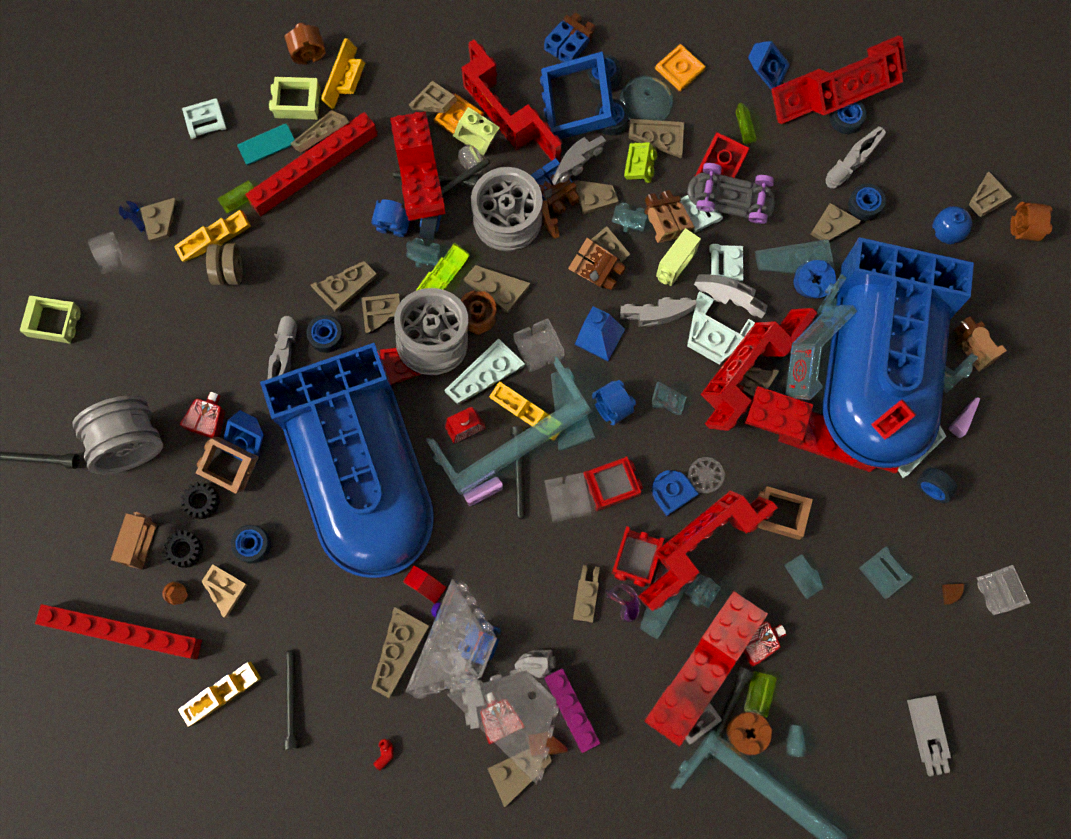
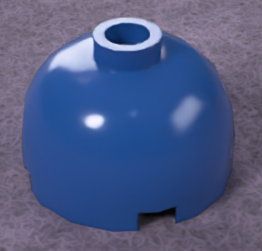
M951 206L940 211L935 217L932 226L936 232V237L940 241L954 244L962 242L970 234L973 224L970 214L964 208Z

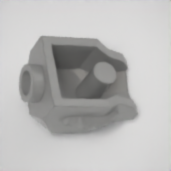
M532 650L525 653L515 663V669L534 675L537 678L546 677L555 668L556 660L555 656H553V650Z

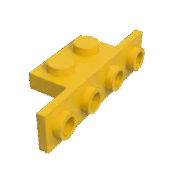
M345 38L321 97L331 109H334L340 94H354L365 66V62L362 59H353L357 48L348 38Z

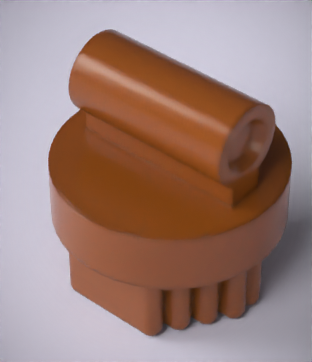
M177 581L168 583L162 593L164 600L172 605L183 604L188 596L185 586Z

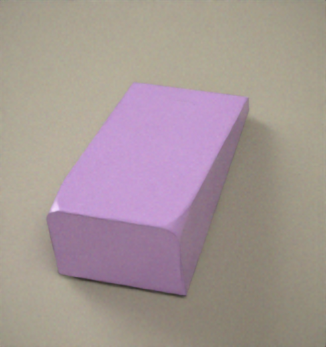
M980 398L973 399L950 425L948 430L958 438L966 435Z

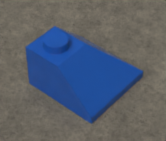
M772 41L755 43L748 57L754 70L770 89L781 84L790 65Z
M593 306L583 323L575 345L608 362L625 328L610 314Z
M239 410L227 421L224 440L259 456L264 435L257 418ZM221 449V451H223V452H225V453H227V454H229V455H231V456H233V457H235V458H237V459H239V460H241V461L243 460V459H241V458H239V457H237V456H235V455H233V454H231V453H229V452H227V451Z

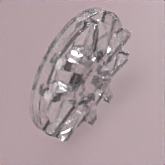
M712 457L698 458L691 464L688 471L689 481L697 491L702 493H712L718 490L723 484L725 477L720 462ZM702 461H709V462H708L707 466H705V464H704ZM698 462L702 467L701 470L695 465ZM711 462L716 464L713 469L709 468ZM719 467L720 472H715V469ZM694 468L698 473L692 474V469ZM714 475L721 476V480L715 479ZM698 476L699 480L693 482L692 478ZM702 482V489L696 486V484ZM712 482L719 484L715 488H713ZM705 483H709V490L705 489Z

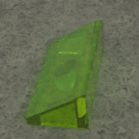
M739 103L735 113L743 143L755 142L757 139L749 110L744 104Z
M248 180L217 199L225 212L228 213L246 203L248 199L245 194L254 187Z
M753 671L755 675L750 682L744 711L768 717L777 678Z

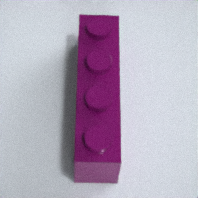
M563 669L545 677L544 680L580 752L584 753L599 745L600 742Z

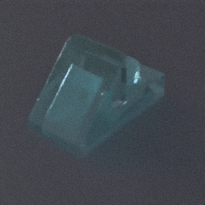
M657 382L652 397V407H663L675 415H681L686 397L663 383Z
M802 554L784 565L806 599L823 589L818 571L812 570Z

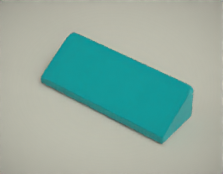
M285 123L242 142L237 147L248 166L292 146L291 143L294 141L288 125Z

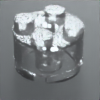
M113 231L87 239L102 275L127 265Z

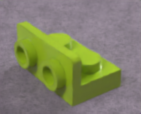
M650 142L630 144L624 177L627 180L644 179L646 183H651V179L654 176V162L657 159V151Z

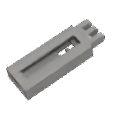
M936 695L907 700L921 760L925 762L928 776H934L933 767L937 775L942 774L941 765L945 774L950 773L947 759L951 758ZM934 739L935 745H930L934 754H930L927 740Z

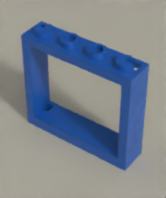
M603 51L541 69L542 76H540V82L542 87H544L542 98L546 104L544 114L554 136L557 135L560 139L616 125L608 60ZM598 66L604 114L556 126L551 79Z

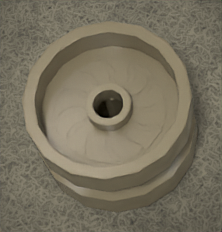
M210 244L207 247L206 268L211 285H223L225 281L229 285H240L243 269L238 244H226L224 248L220 244Z

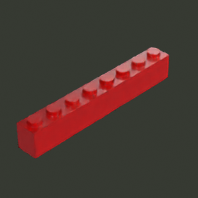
M363 112L247 192L245 195L248 201L261 217L376 137L378 134L375 124Z
M43 604L40 606L35 621L37 625L195 660L198 658L202 644L200 639Z

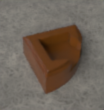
M964 584L942 585L944 605L952 604L962 596Z

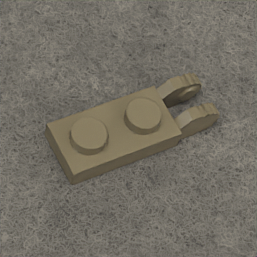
M583 565L581 580L578 583L573 620L593 623L599 584L597 583L599 567H595L593 570V582L585 581L588 568L587 565Z

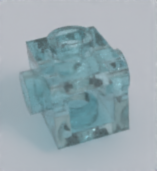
M698 573L696 579L689 584L685 594L691 598L689 601L697 607L703 605L709 608L721 588L711 578Z

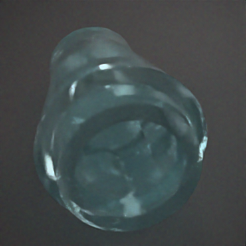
M790 726L785 749L788 756L804 757L806 747L802 726Z

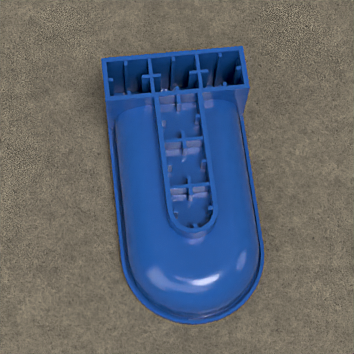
M860 237L843 261L824 390L823 415L827 429L834 441L852 458L873 467L896 468L916 461L933 445L940 426L950 319L971 297L973 262ZM903 399L916 413V416L884 440L871 424Z
M375 343L260 382L271 418L284 431L319 541L328 557L343 570L367 578H381L394 575L413 564L423 553L431 538L434 524L433 506L382 357Z

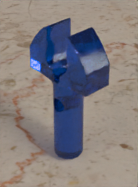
M126 201L130 206V212L125 211L120 205L119 214L124 220L130 218L140 232L144 231L146 228L136 215L137 211L140 210L134 202Z

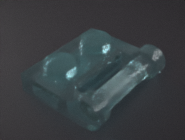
M887 546L859 567L884 599L890 597L913 578L892 557ZM882 557L900 577L898 581L881 562L880 559Z

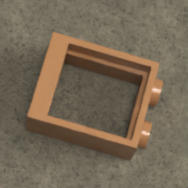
M220 437L210 438L205 444L203 457L197 463L198 469L196 474L236 494L243 492L259 457ZM217 447L243 459L233 482L208 470Z
M768 486L763 491H760L758 497L769 500L771 495L799 503L800 506L794 529L762 520L757 528L797 540L803 538L812 499Z
M134 512L133 515L126 513L111 557L112 561L143 570L157 524L151 521L152 518L138 512Z

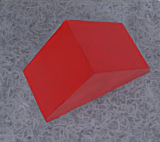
M901 399L871 425L885 440L916 416V413Z
M413 566L403 581L434 604L437 603L447 588L416 566Z

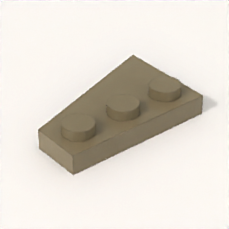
M331 110L295 139L291 145L299 152L307 151L312 145L348 124L349 121L346 116Z
M630 119L629 139L639 143L650 142L655 149L682 159L684 122Z
M363 261L345 269L340 274L331 275L319 283L315 282L311 284V287L337 312L377 277V273Z
M476 265L464 278V282L476 291H484L490 294L495 300V304L506 313L510 312L531 286V283Z
M529 748L488 768L504 808L552 762L549 754L531 757Z

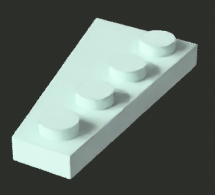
M498 338L445 389V393L459 405L525 367V363Z

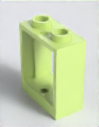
M275 77L274 84H271L273 98L269 102V108L273 112L274 117L318 119L321 88L318 78ZM281 89H309L308 106L279 105Z
M468 107L459 120L453 136L484 156L500 127Z
M686 228L659 263L656 277L663 284L672 286L697 252L701 238Z
M29 296L20 332L27 337L71 344L72 338L76 334L75 326L77 320H79L81 315L80 308L74 302ZM43 307L68 311L62 335L37 331Z

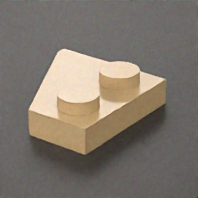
M213 564L202 580L212 600L219 608L221 615L227 618L247 584Z

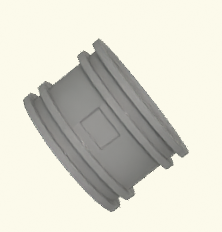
M500 167L487 172L477 181L471 195V207L474 227L480 239L488 246L501 251H515L529 245L537 237L542 225V193L535 179L523 170L512 167ZM491 206L493 209L486 210L485 207ZM525 209L533 210L532 213H524Z
M425 288L407 295L400 302L394 315L396 349L402 362L411 370L425 375H439L456 368L466 356L468 349V313L462 301L446 290Z
M135 395L106 399L86 408L74 418L73 428L76 431L77 439L83 442L85 446L84 459L90 472L102 475L123 472L148 462L161 452L163 442L160 439L158 430L151 425L152 413L146 399Z

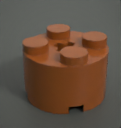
M298 23L294 29L284 36L292 61L296 64L304 65L307 64L308 60L316 62L325 55V46L318 27Z
M1020 202L1016 206L1015 210L1017 213L1015 216H1012L1010 222L1011 234L1016 236L1015 239L1041 241L1046 234L1051 233V206L1029 202Z
M470 291L461 298L468 313V331L482 334L494 326L497 319L495 300L490 294L484 291Z
M740 713L735 715L727 725L728 742L735 751L741 754H759L768 747L771 741L772 730L766 719L757 713ZM751 729L752 737L746 738L747 733L745 730Z

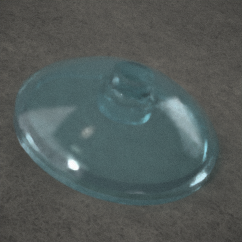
M639 76L631 79L622 88L619 98L628 108L629 120L663 121L669 115L673 104V96L669 87L662 80L652 76Z

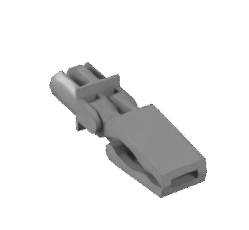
M877 127L858 141L842 162L839 159L837 164L828 172L826 185L829 188H836L846 179L848 180L852 172L866 162L886 133L885 130ZM872 143L868 150L860 153V149Z
M289 316L281 318L277 334H274L278 341L275 344L273 354L269 358L268 379L276 377V372L280 365L279 375L290 372L291 344L297 343L295 340L297 324Z

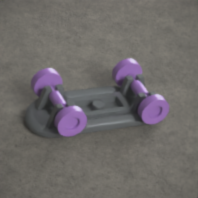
M705 163L703 173L694 176L689 182L687 188L688 197L696 205V209L700 211L722 212L749 218V221L759 224L767 223V219L774 212L775 198L772 191L768 188L774 184V178L771 176L758 175L754 183L719 175L722 170L720 165Z

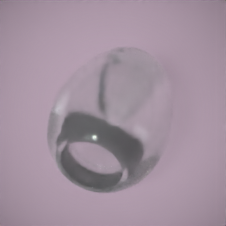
M467 145L459 150L458 157L460 163L466 170L482 161L480 152L473 145Z

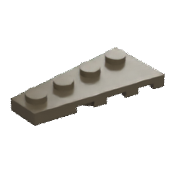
M396 607L393 609L392 619L372 684L373 690L388 698L393 694L430 627Z

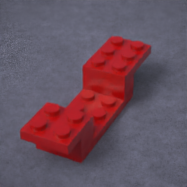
M898 35L867 48V58L829 73L817 69L772 88L778 123L783 124L811 111L824 116L902 83V73L907 71L903 37Z
M475 39L468 43L470 62L461 67L465 89L492 122L500 127L499 130L515 150H518L534 139L551 161L556 158L560 162L562 142L557 135H553L550 126L546 122L543 123L537 110L532 109L528 104L511 115L506 107L503 108L498 96L490 92V88L497 84V64L491 56L489 57L486 54L482 44H478Z
M426 111L391 117L408 221L446 214Z
M813 308L791 309L780 325L775 321L757 322L752 326L700 394L715 408V411L705 423L709 429L729 431L736 425L737 419L746 412L751 402L736 385L742 382L743 376L754 366V361L759 355L762 354L764 357H785L788 355L795 342L802 337L804 330L813 323V318L817 314Z
M757 386L745 421L746 424L778 434V441L868 472L876 468L857 461L837 445L827 429L824 416L811 412L813 404ZM899 467L880 469L896 474L898 472Z
M730 490L655 552V555L668 572L638 596L639 599L651 611L660 609L670 596L677 595L681 590L680 588L685 584L693 582L699 573L685 553L693 551L698 546L697 543L702 539L709 538L713 534L714 529L725 525L728 520L734 528L746 534L753 532L762 520H766L774 514L773 511L777 509V506L773 501L760 496L749 504L743 495Z
M733 591L702 636L698 646L671 685L662 694L644 722L680 747L768 614Z

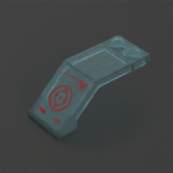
M829 305L822 310V314L792 343L786 396L811 400L823 387L818 380L822 347L857 312L853 305Z

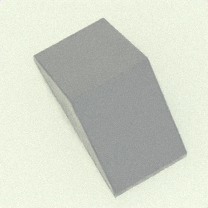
M710 703L685 738L689 744L722 721Z

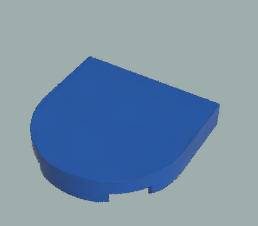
M673 470L661 472L655 478L652 485V495L666 516L699 495L683 473Z

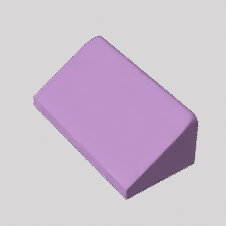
M494 477L465 492L463 496L471 507L503 490V484L498 477Z

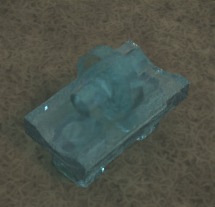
M623 202L619 206H615L612 222L624 226V232H627L628 228L644 230L648 216L644 212L645 209L629 210L630 206Z
M414 238L412 242H407L406 257L416 261V267L420 268L422 263L438 266L440 256L439 244L432 243L427 247L424 246V241L419 238Z

